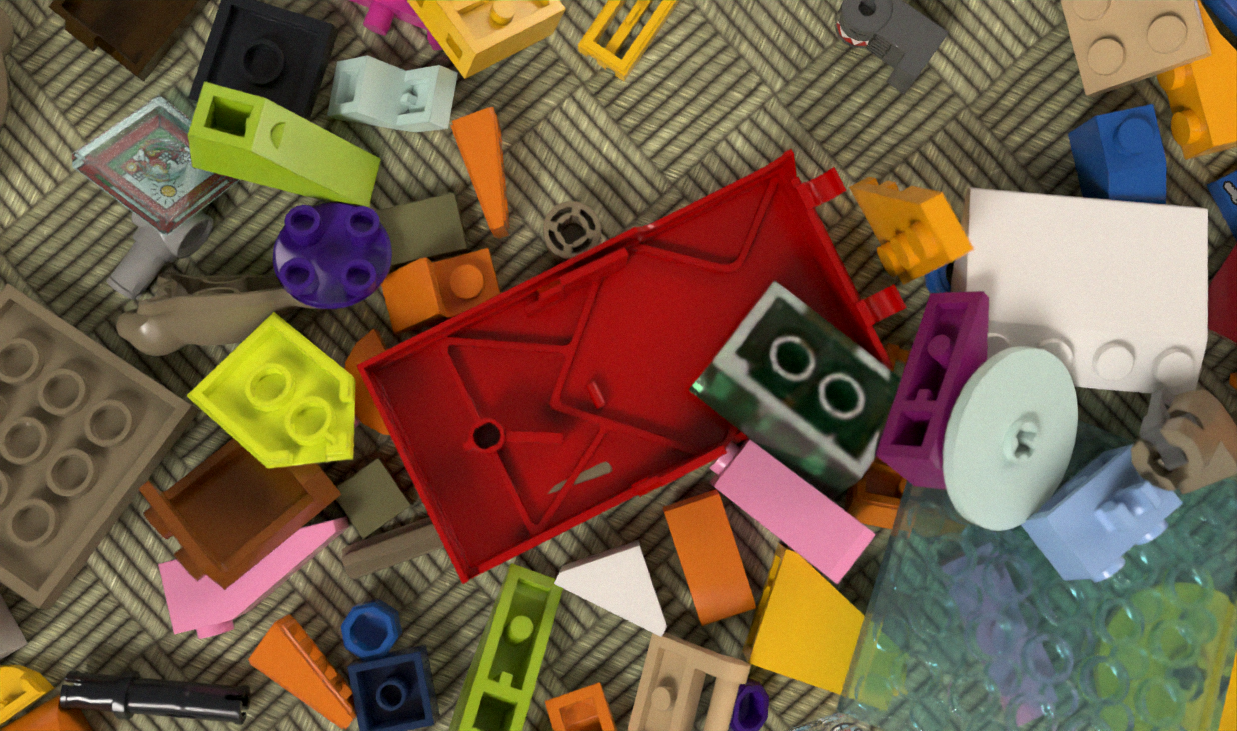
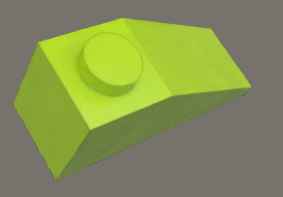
M513 563L508 566L461 688L448 731H522L563 591L562 587L554 584L555 578Z

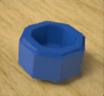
M381 599L358 603L352 607L340 626L345 649L363 661L386 656L402 634L398 611Z

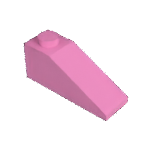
M347 516L301 527L226 590L207 575L196 581L177 559L158 564L174 634L196 629L198 639L233 630V619L255 608L349 528Z

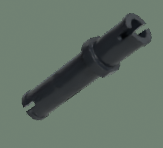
M72 670L66 675L65 681L74 683V686L62 685L60 693V704L63 709L113 712L117 719L129 720L134 714L232 722L242 725L246 720L247 714L246 712H241V709L249 710L251 691L247 685L230 686L142 678L138 671L130 670L122 672L120 676L83 673L78 670Z

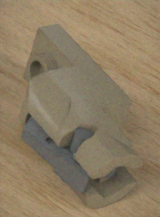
M1162 388L1152 393L1147 416L1143 417L1140 434L1131 448L1133 466L1141 478L1149 481L1152 486L1167 491H1176L1178 488L1183 495L1236 475L1237 410L1228 413L1221 402L1207 390L1187 391L1173 395L1166 388Z

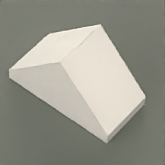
M639 540L562 565L554 584L662 637L667 625Z

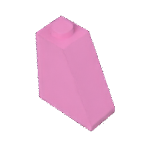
M745 439L738 446L730 441L725 447L728 453L713 460L709 466L716 473L709 483L838 584L876 534L752 440Z

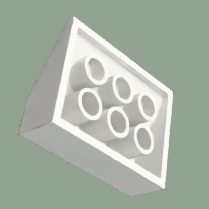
M967 187L961 226L974 250L955 260L951 292L984 291L989 297L987 360L1005 349L1016 346H1028L1046 350L1055 355L1068 370L1074 387L1154 393L1162 388H1166L1173 395L1196 390L1208 340V209Z

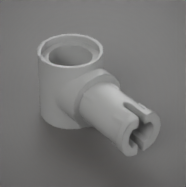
M199 211L165 237L135 213H132V222L138 226L132 235L135 243L106 282L125 297L139 300L166 261L174 262L177 257L180 259L187 258L205 243L213 229L214 220L203 211Z

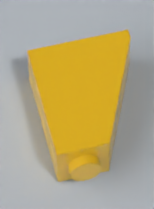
M778 543L742 649L747 662L885 710L890 695L896 696L903 685L906 672L905 662L902 661L904 653L801 555L789 546Z

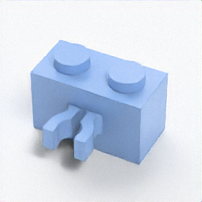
M1133 444L1101 453L1055 491L1037 513H1034L1026 522L1021 524L1064 581L1092 579L1093 582H1100L1109 578L1124 566L1125 560L1122 555L1135 544H1145L1162 534L1169 525L1165 518L1183 504L1174 491H1167L1152 486L1149 481L1141 478L1131 461V448Z

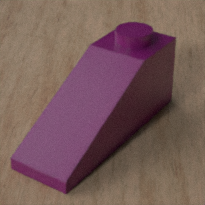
M984 291L930 293L876 452V456L914 486L947 490L943 471V451L948 423L963 388L977 369L987 361L989 297Z

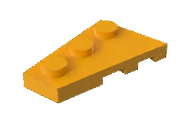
M867 177L849 187L881 244L877 247V253L883 267L890 276H898L903 285L974 250L943 192L916 186H909L899 191L896 182L885 181L879 185L876 178Z

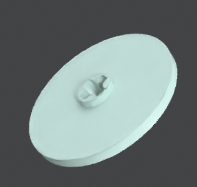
M1016 346L1005 349L992 356L977 369L957 399L948 423L944 442V479L947 492L956 510L966 520L989 530L1000 531L1023 524L1052 497L1066 472L1077 434V396L1068 370L1052 353L1028 346Z

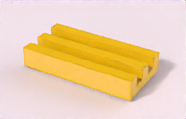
M608 0L578 43V51L586 57L590 55L596 59L598 65L604 69L608 67L615 72L616 77L625 82L680 0L661 1L622 60L616 54L653 0H637L606 47L603 48L597 43L626 2V0Z

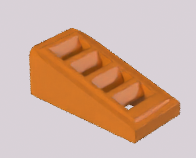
M488 107L453 120V125H450L488 226L493 236L501 239L509 236L508 229L510 227L501 126L494 107Z
M288 614L277 620L249 657V664L339 728L347 729L357 718L351 687L296 619Z

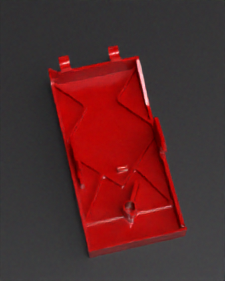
M790 149L763 168L657 221L640 227L635 226L356 365L462 585L470 579L637 495L642 497L727 454L728 452L725 447L730 441L737 444L789 417L894 368L873 324L907 307L895 284L863 300L861 299L815 209L847 191L835 167L810 181L802 183L799 176L797 177L795 156L792 149ZM607 462L612 467L613 471L608 474L573 485L581 472L600 463ZM567 480L561 490L548 494L554 485Z

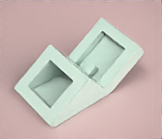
M368 55L337 61L327 116L337 120L409 132L448 129L458 73L440 65L405 71Z

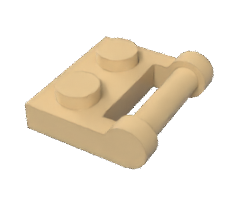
M666 632L663 633L662 637L652 633L627 731H692L706 673L715 676L716 681L703 731H728L739 685L746 684L751 665L743 660L719 654Z

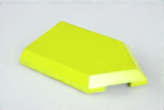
M275 312L186 395L267 469L353 459L355 378Z

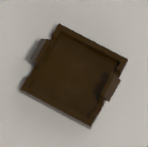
M54 0L49 5V8L65 20V30L88 49L94 52L99 47L144 82L210 0Z

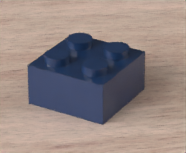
M426 644L392 651L386 656L363 661L358 658L347 666L359 731H408L435 725L440 717Z

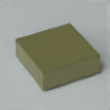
M382 457L377 458L336 487L341 493L336 499L363 539L414 505Z

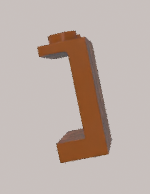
M234 438L168 490L160 491L149 480L138 488L151 505V507L143 512L149 523L166 540L174 535L182 546L174 553V556L183 568L196 581L207 575L224 590L341 495L340 491L317 463L267 469Z

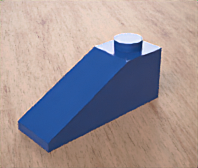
M1153 104L1094 116L1068 133L1082 197L1166 204L1167 161Z

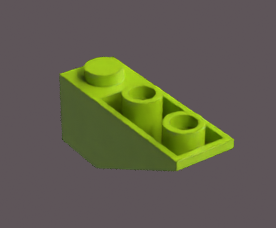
M204 82L188 132L191 162L194 168L326 202H341L366 207L370 205L381 159L266 98Z

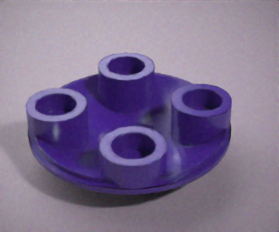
M328 202L314 206L298 205L286 214L285 225L274 244L273 267L280 284L293 298L315 308L339 309L363 301L372 295L383 283L390 269L392 248L388 233L374 210L366 206Z

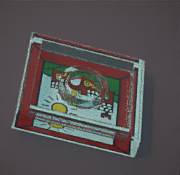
M160 95L72 153V167L165 237L240 180L192 167L188 132L192 119Z

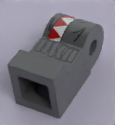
M843 0L835 18V30L841 41L853 48H865L891 66L894 70L886 82L902 94L907 92L949 34L948 31L903 0Z

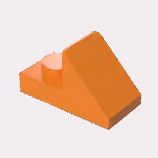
M489 248L437 262H431L427 257L419 258L388 274L381 284L394 334L444 322L502 293Z

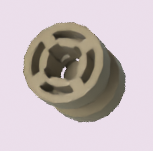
M566 201L556 205L547 213L543 223V237L550 255L561 264L602 243L600 221L597 214L588 205L578 201Z

